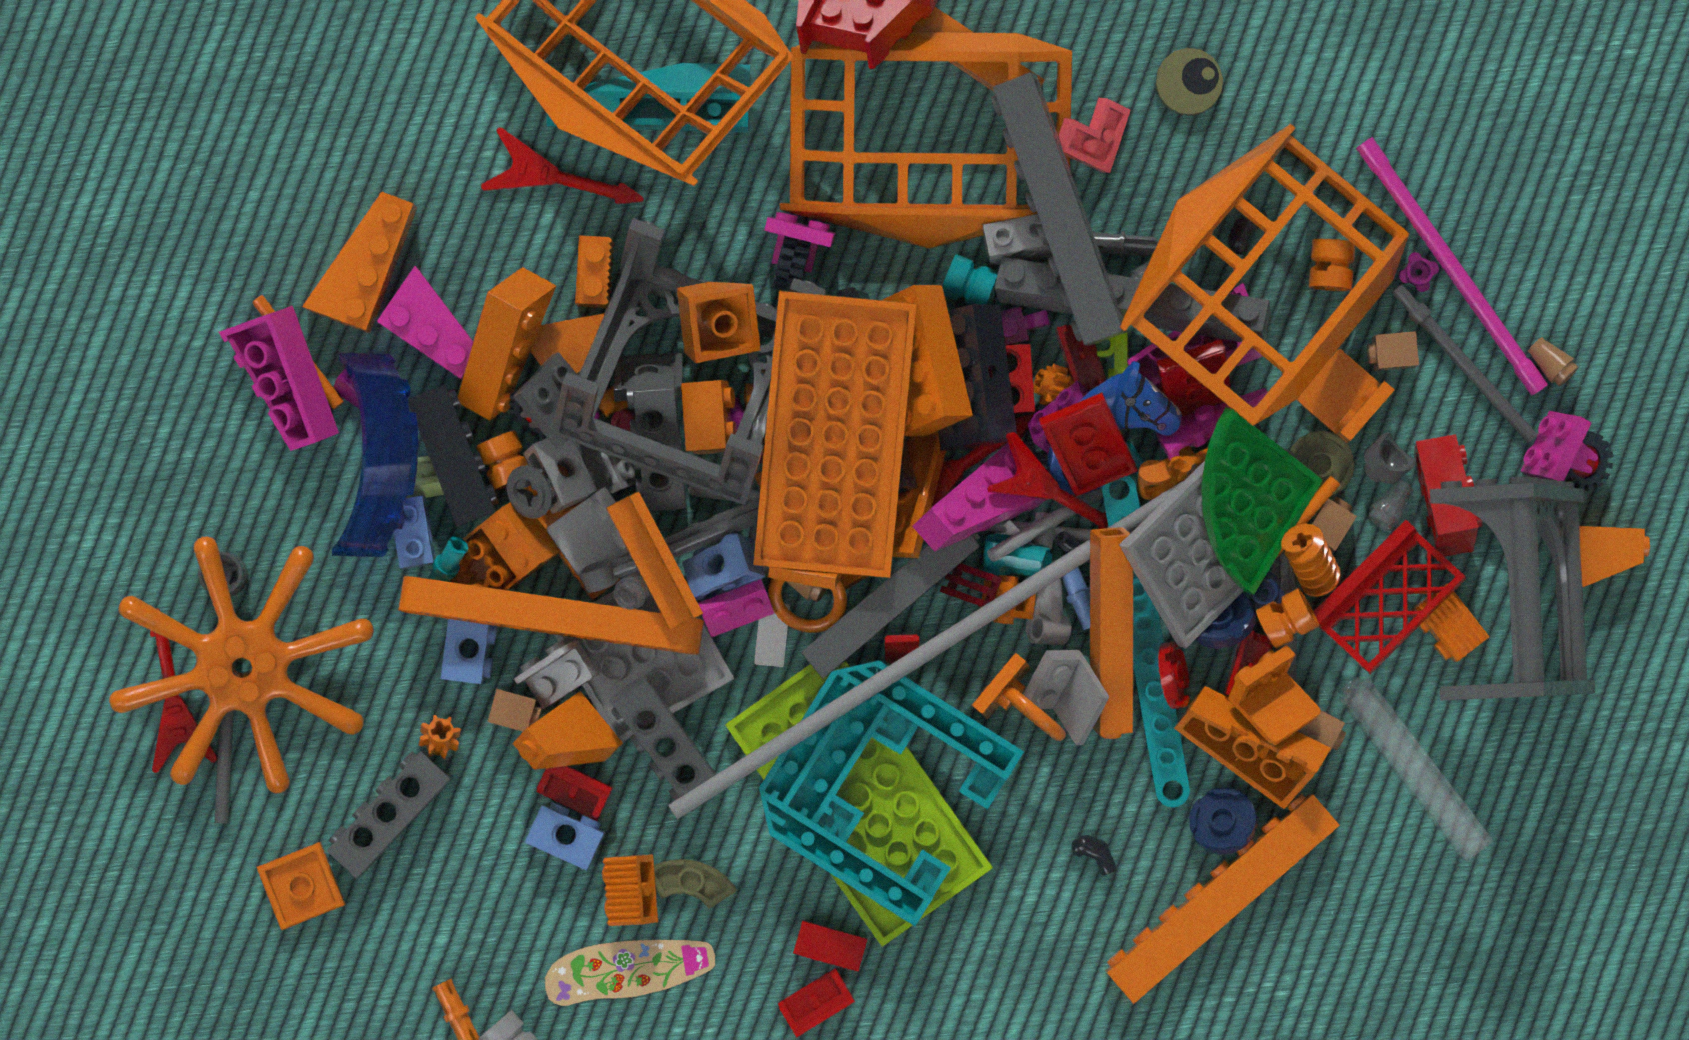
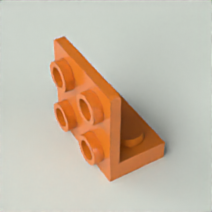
M1339 349L1296 401L1334 434L1348 443L1395 389L1385 381L1382 383L1378 382L1343 350Z

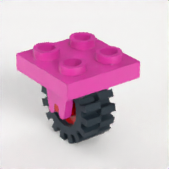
M776 212L775 217H767L764 231L778 234L771 262L777 264L773 288L789 291L794 278L803 281L805 272L812 273L818 245L833 246L836 232L829 231L830 224L814 220L809 221V225L796 223L798 216L783 212Z
M1549 411L1539 424V433L1533 446L1525 453L1524 464L1520 472L1532 478L1574 482V488L1585 489V491L1590 492L1594 490L1593 487L1599 488L1603 485L1600 479L1607 480L1610 474L1606 473L1605 470L1606 468L1613 469V463L1608 462V458L1613 457V451L1606 450L1610 447L1608 441L1602 440L1603 436L1588 431L1592 422L1580 416Z

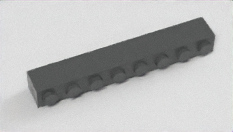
M1030 72L994 86L993 89L996 96L991 97L996 114L998 116L1003 115L1007 128L1003 129V135L1008 147L1015 148L1018 160L1014 161L1015 169L1021 181L1026 179L1030 191L1025 194L1032 213L1036 211L1038 213L1041 224L1037 225V230L1044 245L1049 244L1053 256L1048 258L1054 276H1060L1064 289L1060 290V295L1066 309L1071 308L1076 321L1071 322L1077 341L1083 340L1084 345L1091 346L1128 332V330L1123 331L1120 328L1123 316L1037 75Z
M1007 257L1001 258L995 284V291L1000 303L1073 314L1071 308L1066 309L1060 295V290L1064 289L1060 276H1054L1050 264ZM1108 274L1124 318L1141 279ZM1169 284L1145 312L1144 318L1158 329L1183 332L1202 310V305L1178 285ZM1204 290L1210 296H1213L1217 292ZM1228 294L1221 302V305L1266 342L1271 319L1269 300ZM1214 315L1209 316L1195 333V335L1242 342V338Z

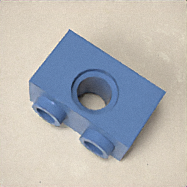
M416 496L389 501L400 569L405 570L432 565L436 554L426 497Z
M738 533L728 534L720 539V543L712 547L698 549L693 553L692 557L684 560L682 565L689 588L695 599L704 601L766 577L763 566L753 565L755 540ZM723 562H725L724 567L721 571V566Z
M448 619L440 679L484 684V679L491 677L493 658H487L489 644L495 645L497 626ZM467 639H474L479 645V651L473 658H466L461 652V645Z
M551 802L549 807L541 805L525 843L586 871L589 870L605 835L604 831L599 830L601 823L586 816H582L580 821L568 816L570 809L555 802ZM567 824L575 829L576 838L571 844H564L558 839L557 832L562 825Z

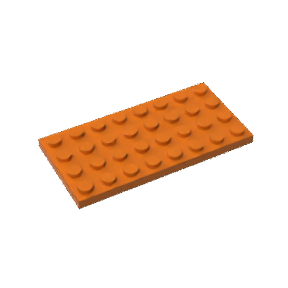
M779 291L753 565L890 578L917 304Z

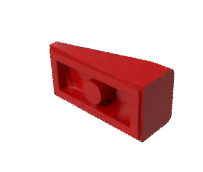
M917 634L886 635L884 638L885 661L887 663H894L918 648L919 636Z
M802 920L793 954L859 971L868 939Z

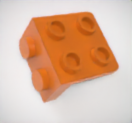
M1287 645L1276 652L1273 650L1268 651L1261 657L1258 664L1252 668L1249 666L1242 668L1234 677L1235 684L1228 697L1229 701L1272 745L1279 744L1318 718L1321 711L1319 706L1288 675L1287 672L1296 654Z

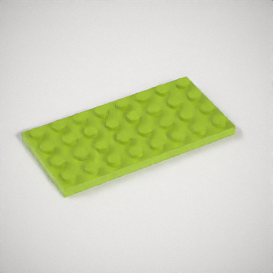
M845 661L835 670L848 668L850 666ZM809 664L726 723L725 726L746 756L799 723L828 676L822 679L811 664ZM871 737L835 794L864 812L846 842L902 877L906 876L922 849L951 867L921 916V920L993 867L907 746L900 755ZM778 756L757 769L763 780ZM831 874L882 947L912 926L906 920Z

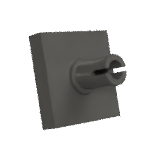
M682 353L620 356L614 370L615 402L627 401V389H633V376L674 373L677 398H682ZM650 410L646 412L649 415L660 414V412L656 410Z

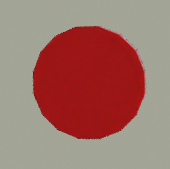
M1175 641L1161 643L1158 656L1161 685L1167 704L1171 709L1186 707L1190 700L1189 695L1184 696V688H1189L1190 684L1187 662L1184 652L1181 649H1176L1178 645Z

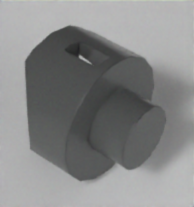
M1390 432L1382 434L1364 452L1366 463L1364 471L1375 482L1382 481L1386 484H1394L1412 470L1416 463L1414 458L1405 453L1396 444Z

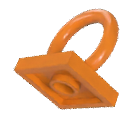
M769 567L768 578H771L768 588V598L774 613L783 623L801 632L819 633L828 630L844 616L847 608V593L840 580L842 573ZM789 581L831 589L834 598L832 610L826 616L814 620L804 619L795 615L786 607L782 599V586L784 582Z
M1015 653L972 706L988 720L999 706L1008 710L1013 705L1056 741H1062L1066 737L1065 730L1022 694L1026 687L1020 681L1031 668L1022 657Z

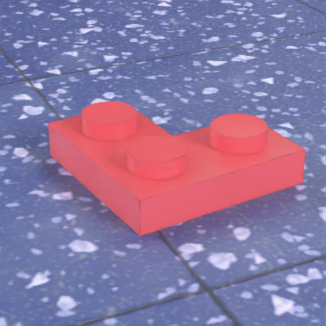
M1098 98L1089 127L1074 119L1064 118L1059 139L1065 156L1097 171L1110 173L1131 110L1107 98Z

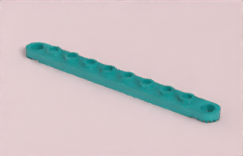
M1129 475L1118 479L1124 480L1129 486V493L1123 499H1115L1110 495L1109 487L1112 482L1102 486L1108 527L1140 508L1136 484ZM1133 570V669L1156 796L1163 805L1178 807L1188 799L1190 788L1180 733L1174 729L1178 723L1176 709H1171L1167 704L1160 680L1158 656L1160 645L1164 643L1160 618L1157 609ZM1171 780L1179 782L1182 786L1181 795L1174 800L1168 799L1163 795V786Z

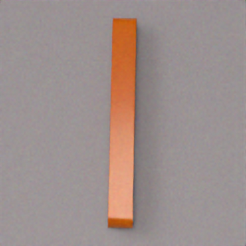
M410 576L403 577L398 611L410 614L699 655L704 626V620L690 618L669 629L662 614L657 612Z

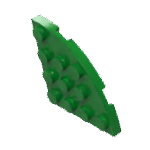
M1225 407L1216 424L1205 457L1202 475V510L1207 534L1220 564L1246 593L1254 595L1282 549L1281 541L1284 534L1290 528L1296 526L1323 479L1258 428L1252 426L1234 409Z

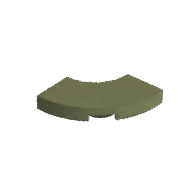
M675 859L654 865L655 886L662 899L673 894H688L700 899L710 909L738 891L735 885L723 873L702 862Z

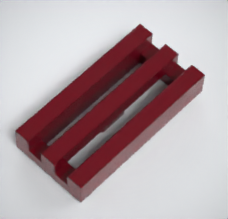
M961 563L953 570L952 574L945 576V579L949 581L947 587L941 586L939 592L983 607L995 599L1002 578ZM965 572L992 583L989 588L963 579L961 575ZM959 584L985 593L987 596L985 600L957 591L956 588Z

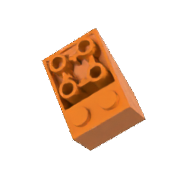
M510 502L497 510L463 538L468 544V551L459 563L460 569L458 574L450 580L453 583L510 591L561 551L538 518L532 519L521 515Z

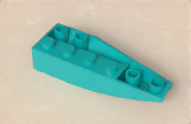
M680 63L639 73L678 103L685 106L722 64ZM738 64L728 77L750 87L751 65ZM626 76L589 83L583 91L613 113L633 91L636 84ZM719 86L697 110L695 115L713 125H717L741 96L723 86ZM645 94L622 121L635 130H665L676 117V114L651 95ZM749 110L729 132L749 133ZM547 114L546 127H557ZM685 124L680 131L700 130L689 124Z

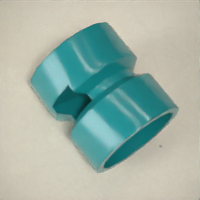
M955 254L942 285L944 296L954 301H958L963 296L968 305L987 304L997 280L998 271L987 266H981L976 270L974 269L973 260Z

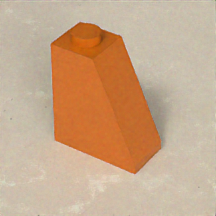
M604 313L541 325L531 348V353L540 366H542L552 354L559 352L579 375Z
M1579 526L1583 587L1644 563V557L1649 556L1650 538L1645 536V529Z
M580 691L527 727L512 744L517 748L521 757L536 770L604 762L614 754L623 742Z

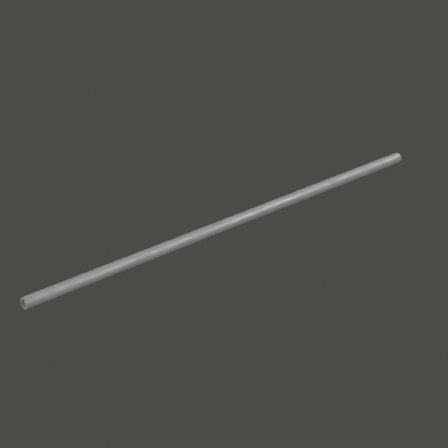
M1183 481L1108 528L1123 527L1132 533ZM1090 539L670 803L668 806L676 819L689 813L1090 560Z

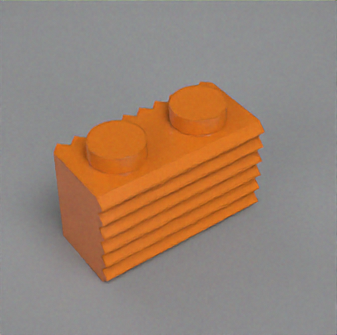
M579 236L575 304L578 307L607 308L609 305V300L611 299L609 294L612 292L610 280L613 279L611 276L613 272L611 260L614 259L612 256L614 243L610 237Z
M1455 592L1419 626L1424 634L1430 631L1438 641L1434 644V647L1446 661L1451 658L1453 662H1458L1490 637ZM1432 593V599L1439 593ZM1427 597L1412 608L1413 611H1421L1427 605Z
M653 854L604 858L602 861L605 864L602 870V878L606 884L605 896L607 900L604 909L609 919L607 924L609 926L657 923L658 913Z

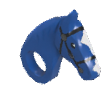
M1135 361L1122 374L1109 378L1092 389L1080 400L1083 401L1103 393L1120 430L1149 428L1158 434L1169 436L1178 430L1182 421V414L1178 407L1150 380L1138 373L1140 363ZM1050 446L1046 464L1048 472L1061 489L1074 494ZM1096 488V489L1091 490V491H1089V492H1086V493H1084V494H1088V493L1093 492V491H1095V490H1097V489H1099V488Z

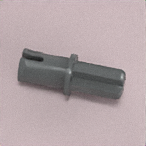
M1092 231L1100 253L1118 254L1120 258H1123V255L1152 257L1157 246V238L1125 235V231H1122L1121 234Z

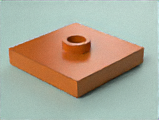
M321 842L256 867L281 931L346 905Z

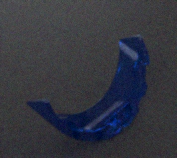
M339 353V361L343 364L352 380L359 403L362 423V465L354 507L343 534L332 548V556L383 557L389 551L387 544L394 531L401 530L407 517L404 512L406 496L413 495L418 464V427L416 413L410 412L407 400L412 392L407 379L400 378L394 366L396 360L390 354Z

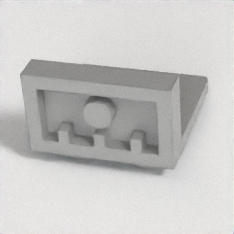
M605 487L546 529L579 577V572L590 564L607 559L613 560L629 553L606 510V507L616 502Z
M1046 650L1023 693L1040 709H1054L1076 745H1084L1109 699V695L1080 650Z

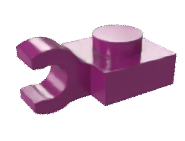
M1021 307L1001 312L1005 346L1029 341L1027 330L1050 325L1046 310L1023 316Z

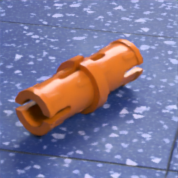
M452 978L433 987L432 990L435 992L445 1013L443 1018L446 1023H450L457 1040H479L478 1038L480 1037L467 1013L470 1009L468 1005L464 1006Z

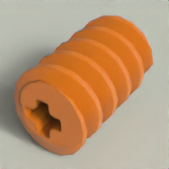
M1306 523L1290 528L1284 534L1281 546L1285 550V556L1289 560V564L1302 590L1311 597L1328 594L1339 583L1341 572L1323 533L1315 525Z

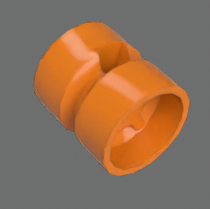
M1313 239L1311 259L1315 262V266L1310 268L1309 288L1325 291H1351L1354 271L1349 268V265L1355 260L1356 246L1347 240Z
M516 430L496 436L475 447L477 452L480 453L484 465H488L490 468L486 474L494 491L507 487L508 477L514 469L529 465L526 458L520 455L523 446Z
M1300 588L1283 595L1281 603L1277 604L1272 601L1256 610L1265 633L1276 649L1293 641L1295 633L1304 635L1319 627L1318 620Z

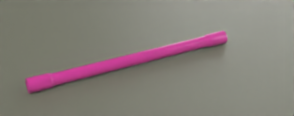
M1371 137L1359 145L1356 150L1371 171L1378 176L1513 366L1515 374L1530 395L1533 396L1548 385L1546 380L1511 336L1391 167L1389 159L1374 138Z

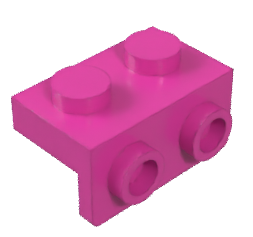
M762 579L698 603L711 637L774 614Z

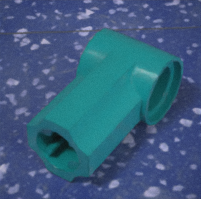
M989 534L985 536L983 571L994 575L1016 573L1032 576L1052 562L1050 548L1024 544L993 562L988 557L987 550L1011 536L1006 534Z

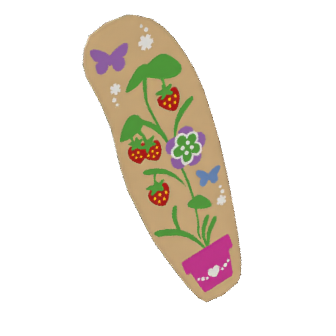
M638 940L593 945L576 950L558 959L547 972L545 990L548 999L561 1006H569L594 999L636 997L669 989L710 971L715 966V953L712 945L709 943L690 940Z

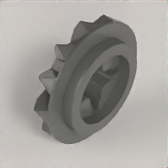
M532 464L520 466L510 473L507 480V494L512 506L518 513L527 518H540L546 515L547 511L554 506L551 500L556 493L550 489L549 485L552 480L544 477L543 469H535ZM531 485L532 489L538 492V495L533 496L531 491L524 488Z

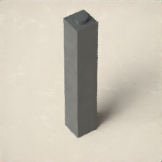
M974 533L968 538L936 552L929 545L920 551L919 559L912 558L805 648L801 654L822 679L826 678L980 547L976 542L980 538L979 535Z

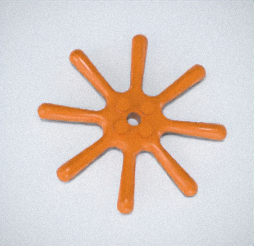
M201 537L194 543L193 548L218 617V624L213 632L209 634L197 633L134 596L123 598L119 604V613L123 618L191 649L196 655L195 667L188 673L116 690L110 695L109 703L115 712L125 713L190 690L198 689L207 694L210 703L209 707L170 771L172 780L180 785H186L192 781L223 717L228 712L234 710L244 712L250 721L266 786L272 793H282L288 789L290 780L266 715V706L270 700L279 697L285 698L350 735L359 733L364 725V719L359 713L293 683L287 674L289 664L298 658L368 641L373 636L374 628L369 620L363 618L293 642H283L277 638L274 630L275 624L314 561L313 552L305 546L295 547L290 553L258 618L247 622L239 619L234 611L218 545L211 537ZM239 658H245L250 661L252 666L247 672L240 673L233 669V662Z

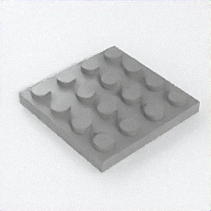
M1205 461L1119 544L1176 644L1187 648L1244 591L1231 579L1220 564L1207 534L1202 510V475Z
M641 576L593 602L660 613ZM705 625L703 626L699 655L554 635L558 642L563 640L565 645L578 639L598 672L597 676L582 686L597 712L622 742L629 739L634 733L627 723L621 727L610 710L614 705L612 704L611 697L643 674L672 713L735 679ZM642 711L637 715L636 722L640 725H648L653 721L654 714L650 711Z

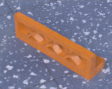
M639 491L606 507L613 524L668 628L672 629L690 618H696L703 614Z

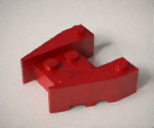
M798 0L796 28L800 51L802 54H806L812 41L865 52L867 54L868 67L874 70L890 54L889 49L900 38L905 39L912 33V26L918 20H925L932 13L938 0Z

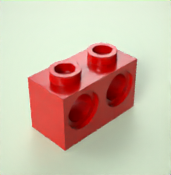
M1030 344L1006 345V354L1014 357L1017 362L1016 369L1009 373L1011 389L1016 390L1019 394V402L1013 406L1014 415L1034 414L1035 402Z

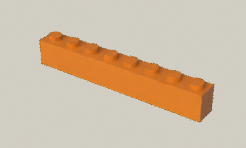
M1301 793L1294 798L1287 806L1290 811L1281 819L1277 816L1270 819L1261 828L1264 834L1255 841L1251 840L1244 848L1237 851L1238 856L1229 864L1225 860L1219 863L1210 872L1213 878L1204 886L1198 882L1184 894L1187 900L1178 908L1174 904L1167 908L1158 917L1161 923L1152 931L1146 927L1132 939L1135 945L1125 953L1121 949L1107 961L1110 967L1105 972L1133 1004L1340 826L1313 794L1305 797Z

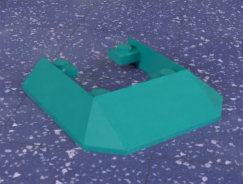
M874 661L832 671L802 720L888 666L881 661ZM904 676L780 754L761 783L759 791L770 836L913 926H916L951 867L923 849L905 877L900 876L846 842L864 812L835 794L871 737L901 755L919 726L976 762L959 792L988 810L1024 751Z

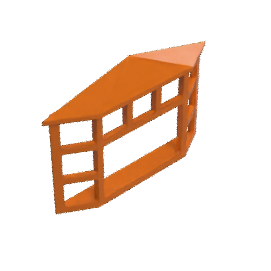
M502 0L487 18L480 13L475 16V19L559 129L693 186L698 182L692 176L693 172L794 58L765 14L746 0H691L743 40L694 97L683 106L576 25L597 0H581L567 16L563 15L548 0H531L558 24V27L535 53L521 44L501 26L503 19L520 0ZM567 34L572 35L597 54V57L574 83L544 61ZM752 48H756L775 58L750 87L728 77ZM606 64H610L636 84L633 91L613 113L583 91ZM719 86H723L741 96L717 125H713L695 115L697 110ZM645 94L651 95L676 114V117L653 143L622 121ZM685 124H689L706 133L707 137L686 161L681 164L670 158L662 150Z
M912 32L905 39L900 38L889 49L890 54L883 60L1007 62L1008 81L1018 77L1019 63L1056 61L1057 100L1046 103L1050 113L1055 112L1057 115L1056 131L1058 136L1064 118L1071 119L1072 50L1020 33ZM812 41L806 54L801 53L800 45L791 47V54L794 58L791 60L790 203H779V210L925 248L938 247L983 236L984 224L1038 214L1037 211L1032 213L1028 204L1019 205L1016 203L1017 172L1014 161L1018 160L1014 147L1009 148L1007 145V152L1005 154L856 152L854 150L855 62L858 60L868 61L867 54ZM806 59L844 61V100H818L805 97ZM806 110L841 111L844 113V150L842 152L805 149ZM1066 156L1067 162L1070 167V157ZM806 160L840 162L843 164L842 202L805 200L804 168ZM896 163L898 165L897 202L855 203L853 200L854 164ZM911 163L951 164L952 202L950 204L909 203L908 165ZM963 165H1006V203L1003 205L963 204Z
M1289 124L1177 200L1120 325L1123 331H1126L1132 325L1252 426L1299 398L1392 283L1410 234L1290 134L1295 130L1292 124ZM1283 148H1286L1315 172L1305 186L1301 185L1274 162V158ZM1264 171L1295 195V198L1275 222L1270 221L1243 198V195ZM1322 180L1326 181L1354 205L1345 218H1341L1313 194V191ZM1303 204H1306L1370 257L1374 263L1293 362H1289L1225 309L1221 302ZM1232 208H1236L1264 231L1263 237L1244 259L1237 256L1212 234ZM1362 212L1393 237L1383 251L1352 226ZM1201 245L1207 246L1234 269L1233 273L1213 296L1208 295L1181 272V269ZM1171 282H1174L1202 305V310L1176 341L1169 339L1144 318L1145 312ZM1211 315H1214L1242 338V343L1216 374L1210 373L1184 351V346ZM1251 348H1254L1282 372V376L1256 407H1251L1224 384V379Z

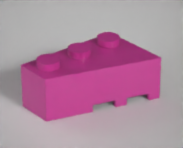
M414 266L377 322L463 380L473 340L421 271Z

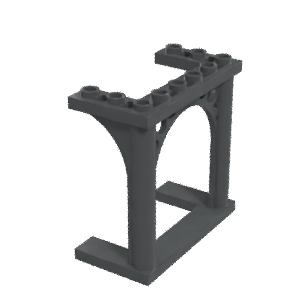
M633 218L628 228L617 278L618 284L579 375L567 372L564 377L552 434L746 505L765 445L777 309L772 305L755 302L759 334L772 340L770 343L760 346L761 351L746 353L753 370V391L736 434L731 433L721 466L594 419L621 353L630 338L650 323L665 318L680 317L679 306L674 304V302L678 304L677 288L708 282L685 276L676 269L657 265L665 230L657 227L652 222ZM794 278L789 292L825 295L826 290L818 287L813 282ZM648 294L664 298L666 307L660 310L654 308L648 300ZM642 308V310H643L647 315H646V316H637L636 314L639 313V312H640V309ZM767 355L766 363L761 362L757 356Z
M1531 477L1509 478L1510 484L1496 485V479L1475 480L1474 487H1462V481L1441 482V489H1430V503L1453 505L1473 513L1491 528L1503 548L1509 577L1514 683L1441 686L1440 701L1595 693V680H1587L1578 503H1585V489L1574 488V482ZM1537 532L1548 546L1555 567L1561 681L1545 682Z

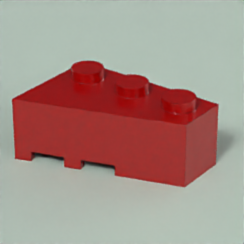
M1456 434L1416 441L1414 458L1416 460L1421 495H1424L1429 515L1426 517L1427 526L1432 528L1434 536V548L1444 557L1473 552L1478 527H1482V520L1473 513L1457 506L1430 503V489H1441V482L1462 481V487H1474L1472 476H1466L1463 466L1467 465L1465 446L1458 445Z

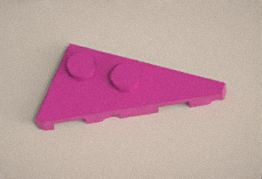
M1266 388L1239 397L1251 407H1256L1268 392ZM1225 402L1215 406H1200L1194 410V413L1182 417L1180 427L1173 434L1165 436L1155 432L1168 459L1171 461L1173 457L1180 456L1179 450L1186 446L1200 447L1212 437L1225 407H1231Z

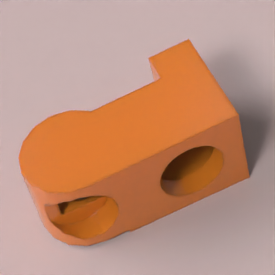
M1189 446L1179 450L1181 457L1195 454ZM1168 458L1160 461L1147 460L1143 462L1138 472L1136 487L1138 494L1144 499L1153 500L1181 482L1177 481L1181 471L1178 469L1166 471L1170 463Z

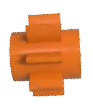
M1053 364L1052 367L1047 366L1046 370L1040 369L1037 372L1033 388L1034 393L1041 396L1040 404L1047 406L1057 398L1062 390L1069 388L1074 383L1072 378L1067 376L1068 368Z
M433 715V720L429 725L426 723L421 724L420 732L423 735L419 737L418 745L426 746L428 757L441 755L443 759H446L447 752L450 749L453 751L458 750L459 742L456 739L460 737L461 729L453 728L451 717L438 719L436 715Z

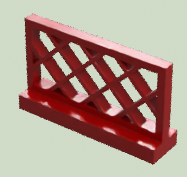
M1405 520L1313 612L1319 623L1318 628L1333 639L1371 675L1466 580V576L1416 531L1414 526ZM1419 544L1427 551V564L1408 565V553ZM1432 557L1440 564H1432ZM1403 559V565H1397ZM1427 570V587L1408 588V571ZM1432 570H1447L1455 577L1445 587H1432ZM1403 571V588L1384 589V577L1389 572ZM1379 583V589H1373ZM1432 593H1439L1432 599ZM1403 594V611L1384 612V595ZM1408 594H1427V605L1421 611H1408ZM1379 595V612L1360 613V601L1365 596ZM1355 607V613H1349ZM1408 617H1414V618L1408 623ZM1379 618V635L1360 636V619ZM1384 618H1403V629L1397 635H1384ZM1343 619H1355V636H1340L1333 628ZM1384 641H1390V642L1384 647ZM1348 642H1355V650ZM1360 642H1379V653L1368 663L1360 655Z

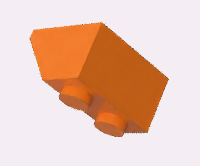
M705 282L677 288L684 353L695 363L761 351L754 287L752 284Z
M723 380L681 383L686 452L703 455L725 451L731 433L736 434L737 432L735 421H731V408L735 406L733 388L729 387V382Z

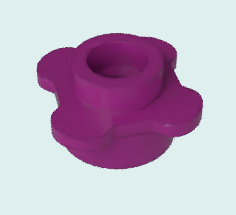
M1417 252L1411 253L1408 256L1406 268L1399 273V279L1402 283H1410L1416 286L1419 292H1425L1430 288L1429 282L1433 275L1439 271L1438 264L1422 258ZM1417 269L1422 271L1421 275L1416 274Z

